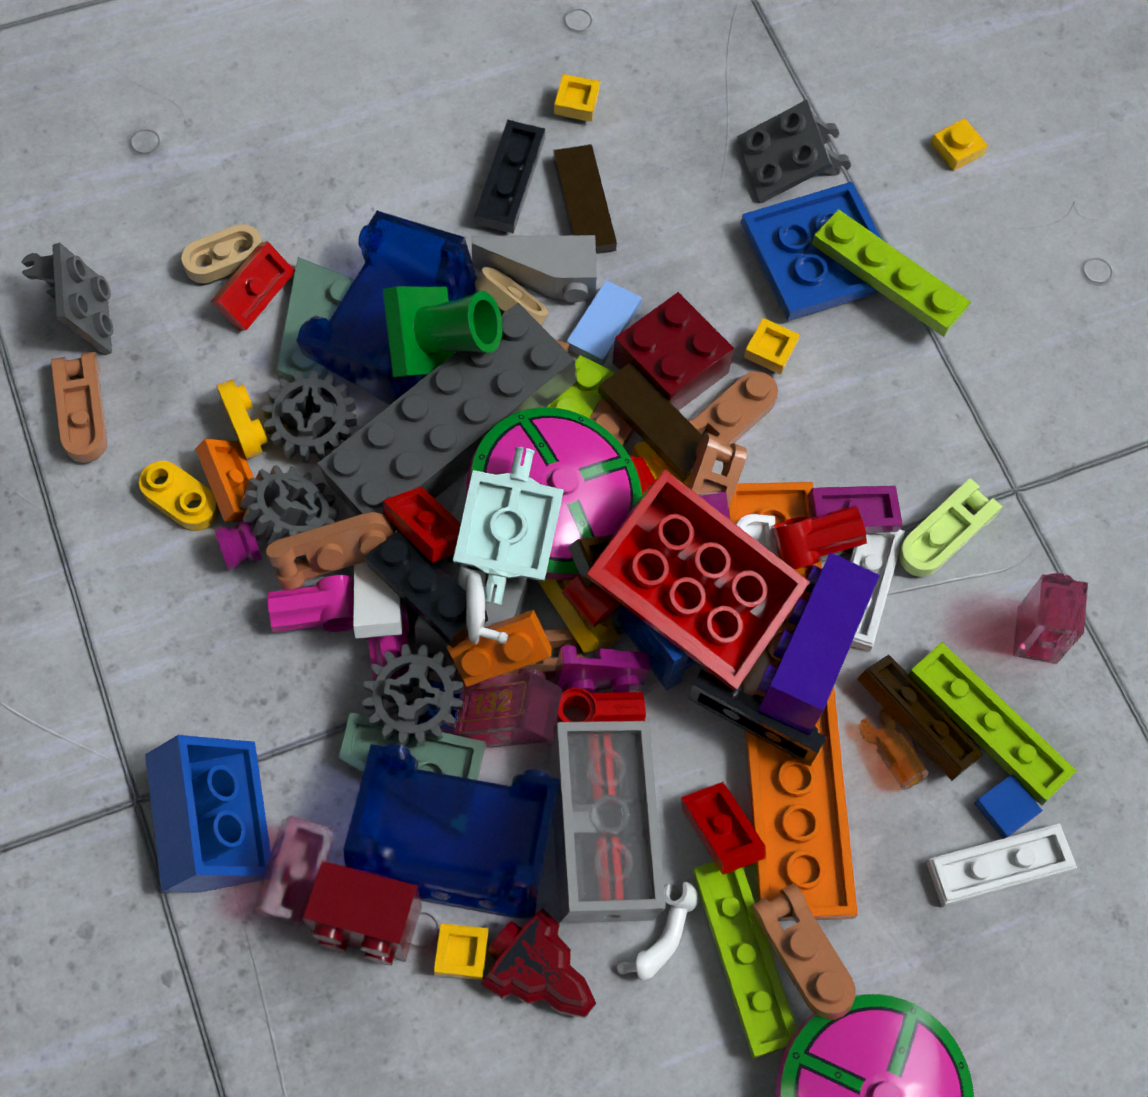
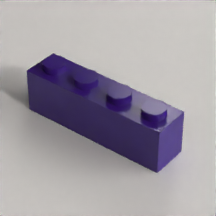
M831 552L823 568L813 566L807 579L810 583L805 591L810 593L808 600L801 597L798 599L788 622L796 625L793 633L784 630L773 653L774 656L781 659L778 667L771 664L768 665L757 689L766 693L758 711L806 734H811L824 711L880 577L879 574Z

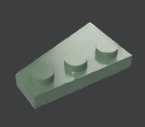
M300 257L297 258L277 365L279 378H284L292 383L295 381V371L299 370L304 379L310 377L312 369H317L319 379H325L373 295L370 285Z
M350 712L338 758L465 835L486 742L442 732L443 738L441 740L434 737L432 733L427 734L426 744L423 747H420L416 737H410L409 742L404 747L399 743L398 733L395 732L388 740L382 736L381 733L385 723L372 726L369 721L370 716Z

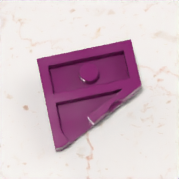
M561 646L553 677L555 694L563 693L567 689L575 687L585 689L590 693H594L595 690L610 688L614 692H631L637 690L640 685L645 684L650 672L647 652H620L613 649L599 648L595 651L596 658L577 657L575 646Z

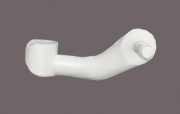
M461 564L457 583L466 591V621L469 639L476 645L481 636L498 641L501 644H506L508 634L484 627V584L486 573L481 570L469 569L467 565Z
M685 881L682 885L683 894L681 897L676 886L672 884L664 886L665 902L671 905L661 937L648 950L639 952L636 962H620L617 965L619 974L637 972L640 979L647 981L671 958L680 943L687 912L693 911L700 901V894L695 886Z

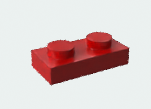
M268 241L261 242L211 300V303L238 331H246L295 273V270Z
M420 486L383 500V515L432 563L455 554L461 523L423 487Z
M724 782L681 797L682 811L722 875L766 859L765 844Z

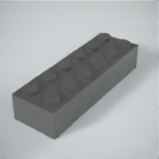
M517 303L501 316L503 325L502 338L494 352H455L317 464L326 482L356 516L371 512L383 514V500L420 486L435 499L468 472L476 449L486 434L496 424L517 412L547 407L577 382L575 359Z

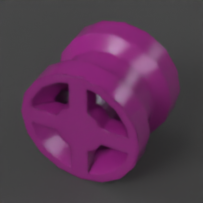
M240 520L236 527L227 529L222 526L214 529L228 571L237 568L240 562L248 559L253 562L262 560L250 523Z

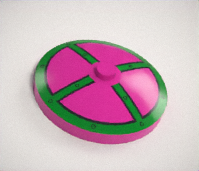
M541 407L523 410L500 421L481 441L468 468L466 496L473 470L493 475L511 473L515 447L524 448L521 466L524 463L526 449L534 450L535 454L533 455L529 478H532L541 485L564 490L545 579L572 580L580 573L568 547L577 539L614 535L625 517L642 496L640 480L630 456L621 443L594 420L561 408Z
M882 994L855 995L850 1011L838 1019H822L814 1013L810 1015L795 1031L784 1050L779 1064L775 1091L776 1097H974V1088L968 1064L960 1047L949 1031L934 1016L916 1004L901 998Z

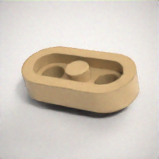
M239 224L191 242L185 247L181 257L187 276L198 283H209L235 273L262 242L261 235L254 227ZM243 248H247V249H248L247 251H244V252H242V253H238V251H239L240 249H243ZM204 263L211 264L206 267H200Z
M482 268L474 282L477 290L488 292L495 299L498 307L504 312H507L515 304L519 303L541 326L549 314L548 309L539 300L510 277L496 269Z

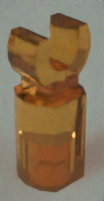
M882 709L879 719L884 728L875 729L864 718L860 722V734L868 743L877 745V754L901 789L907 790L922 782L929 774V771L904 735L896 732V721L885 709Z

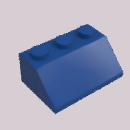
M177 735L145 754L161 892H207L266 880L275 876L274 868L269 867L272 856L254 741Z

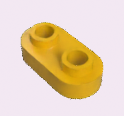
M233 379L217 384L219 396L246 460L263 454L260 445L266 444L268 441L259 419L251 421L246 410L252 409L253 406L245 385L236 386Z
M157 461L149 464L142 471L139 478V486L145 499L180 526L190 531H201L209 528L216 521L219 507L213 492L180 467L169 461ZM159 477H168L167 481L163 484L154 483ZM193 500L201 501V504L196 508L187 507Z

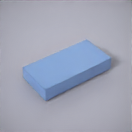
M606 280L566 341V343H569V351L603 366L614 349L615 337L626 330L641 306L642 297Z

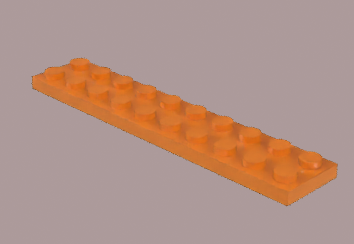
M813 482L737 483L728 509L729 518L735 524L742 517L750 514L775 516V524L800 516H810L811 518L808 493L814 488ZM819 561L813 565L795 569V571L808 579L813 566L822 568V564ZM804 590L800 597L808 600L810 593ZM795 605L742 681V692L750 696H765L766 693L757 689L768 665L771 664L775 667L779 665L781 659L774 656L773 653L784 630L793 633L796 625L788 622ZM833 687L824 711L815 725L819 730L818 733L824 735L826 739L811 766L744 730L752 826L766 846V859L755 862L758 901L763 898L770 901L781 895L780 890L795 883L804 895L807 906L816 920L855 919L858 915L836 699ZM788 913L778 918V921H794V919Z

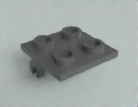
M807 99L737 136L758 200L761 203L822 172L835 176L839 175L838 166H843L846 170H849L851 167V162L847 155H837L824 145L827 143L826 135L831 134L834 138H838L839 130L835 123H825L814 116Z
M60 242L52 245L53 255L40 256L37 253H31L25 256L21 263L26 267H33L23 270L22 274L28 279L44 280L51 287L55 286V288L47 290L46 293L56 299L57 319L104 355L112 353L111 335L114 332V328L109 317L108 300L111 297V291L106 279L95 273L79 256H75Z

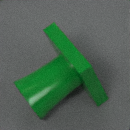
M396 286L383 289L393 377L428 375L455 352L492 353L501 342L503 325L500 309L495 299L486 291H479L461 299L449 301L447 287Z

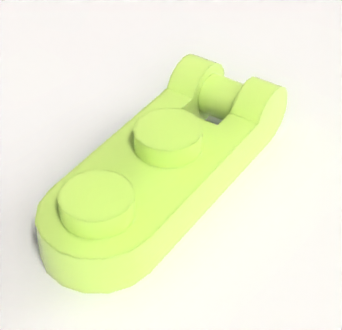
M968 479L906 537L899 551L900 564L905 571L914 576L925 577L932 575L984 526L988 525L1000 513L1003 506L994 498L991 500L987 499L979 491L981 487L973 479ZM966 503L977 512L975 515L971 514L964 507Z

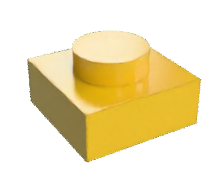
M562 74L554 104V115L592 122L600 93L601 81Z
M965 118L935 133L930 143L953 171L985 155L988 144Z
M762 318L745 350L744 358L781 375L798 344L800 334Z
M440 923L434 975L482 981L489 928Z

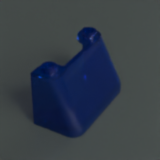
M377 210L369 224L362 228L358 238V245L361 248L365 264L331 319L328 321L327 318L321 316L312 317L301 326L296 342L305 357L386 404L391 405L427 375L393 377L383 289L396 286L447 287L448 300L453 301L474 294L476 291L474 282L477 277L465 237Z
M371 744L343 848L345 867L417 885L421 901L510 918L524 919L533 917L538 903L559 779L550 777L543 771L530 769L525 770L523 774L514 776L511 780V785L506 786L418 769L417 759L411 755V751L402 745L386 744L379 746Z

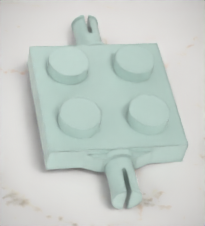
M515 447L511 473L493 475L473 470L453 558L454 563L477 567L484 573L489 574L484 593L485 602L491 603L494 586H497L493 602L496 605H502L507 578L524 577L545 581L564 492L563 489L541 485L532 478H529L535 451L526 449L524 463L521 466L523 447Z

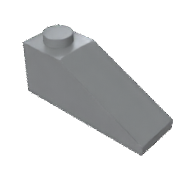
M595 235L471 236L472 266L481 270L484 267L496 269L510 277L518 285L553 300L582 302L595 298L597 282Z

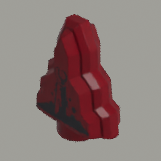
M543 908L525 923L522 928L511 920L490 945L487 952L496 960L480 985L499 998L503 999L513 995L527 1005L544 1001L558 1013L586 1018L596 1005L586 979L570 965L571 949L558 936L560 925Z

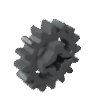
M312 369L310 377L303 379L302 374L297 370L294 372V382L289 383L286 379L280 378L279 383L282 390L280 392L268 391L269 401L273 405L262 406L264 417L268 419L263 422L266 434H273L270 439L275 449L284 445V453L287 458L290 459L296 452H300L303 463H307L310 455L317 453L321 461L326 457L325 450H335L340 446L338 442L340 439L346 441L352 436L351 430L348 427L357 426L356 414L352 413V411L356 410L353 397H347L349 392L345 383L335 387L336 382L333 374L330 373L324 380H320L317 369ZM322 395L330 398L337 407H334L333 403L325 402L322 399ZM314 404L316 413H312L311 419L308 420V426L306 427L304 419L308 418L309 412H312V406ZM282 424H286L288 429H295L298 432V438L287 432Z
M274 465L270 474L261 469L258 471L255 479L251 478L243 493L244 497L240 507L246 510L243 517L244 522L256 524L252 533L255 536L263 533L269 536L267 545H270L276 540L335 523L339 510L332 506L336 498L333 495H324L323 491L326 484L324 482L316 485L311 482V473L308 472L301 477L297 475L296 468L293 466L290 467L288 473H283L278 465Z
M406 644L402 645L401 657L395 658L389 651L384 653L388 663L384 668L380 665L372 664L371 669L377 677L376 681H364L363 686L365 690L373 693V696L362 700L365 709H376V712L369 718L372 726L385 723L381 733L385 739L388 740L396 732L399 734L398 738L401 746L406 747L410 737H416L420 747H423L426 744L427 734L432 733L434 737L441 740L443 735L440 727L443 724L451 727L456 726L457 722L450 713L452 710H463V701L454 698V695L463 692L464 685L463 682H451V679L457 675L458 670L455 664L446 668L442 667L445 662L444 653L440 651L431 659L429 658L427 645H421L418 654H412ZM409 667L406 674L396 680L390 679L398 671ZM429 670L433 671L441 679L445 692L431 687L428 682ZM414 686H419L422 695L425 696L424 699L416 698L414 705H409L406 697L402 694L412 693ZM383 699L395 703L399 707L398 722L386 712ZM431 711L438 712L431 720L418 725L419 719Z

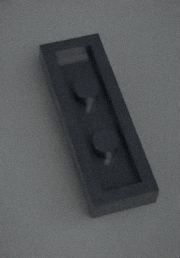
M507 119L475 212L476 225L514 234L545 140V128Z
M397 531L364 556L368 567L452 648L469 636L466 621V591L435 562L432 563L400 531ZM485 610V623H486L489 619H488V616H487V612H486V610Z
M701 669L692 685L688 700L811 766L826 739L824 735L818 733L819 730L816 726L809 735L758 711L764 698L763 696H750L739 689L733 691L713 674H709Z

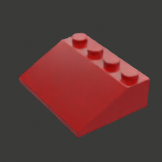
M666 470L649 485L585 575L733 691L738 689L810 583Z

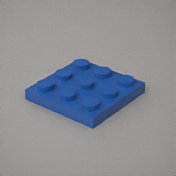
M852 181L742 214L740 224L787 321L879 293L875 288L812 245L814 235L838 210L881 238Z

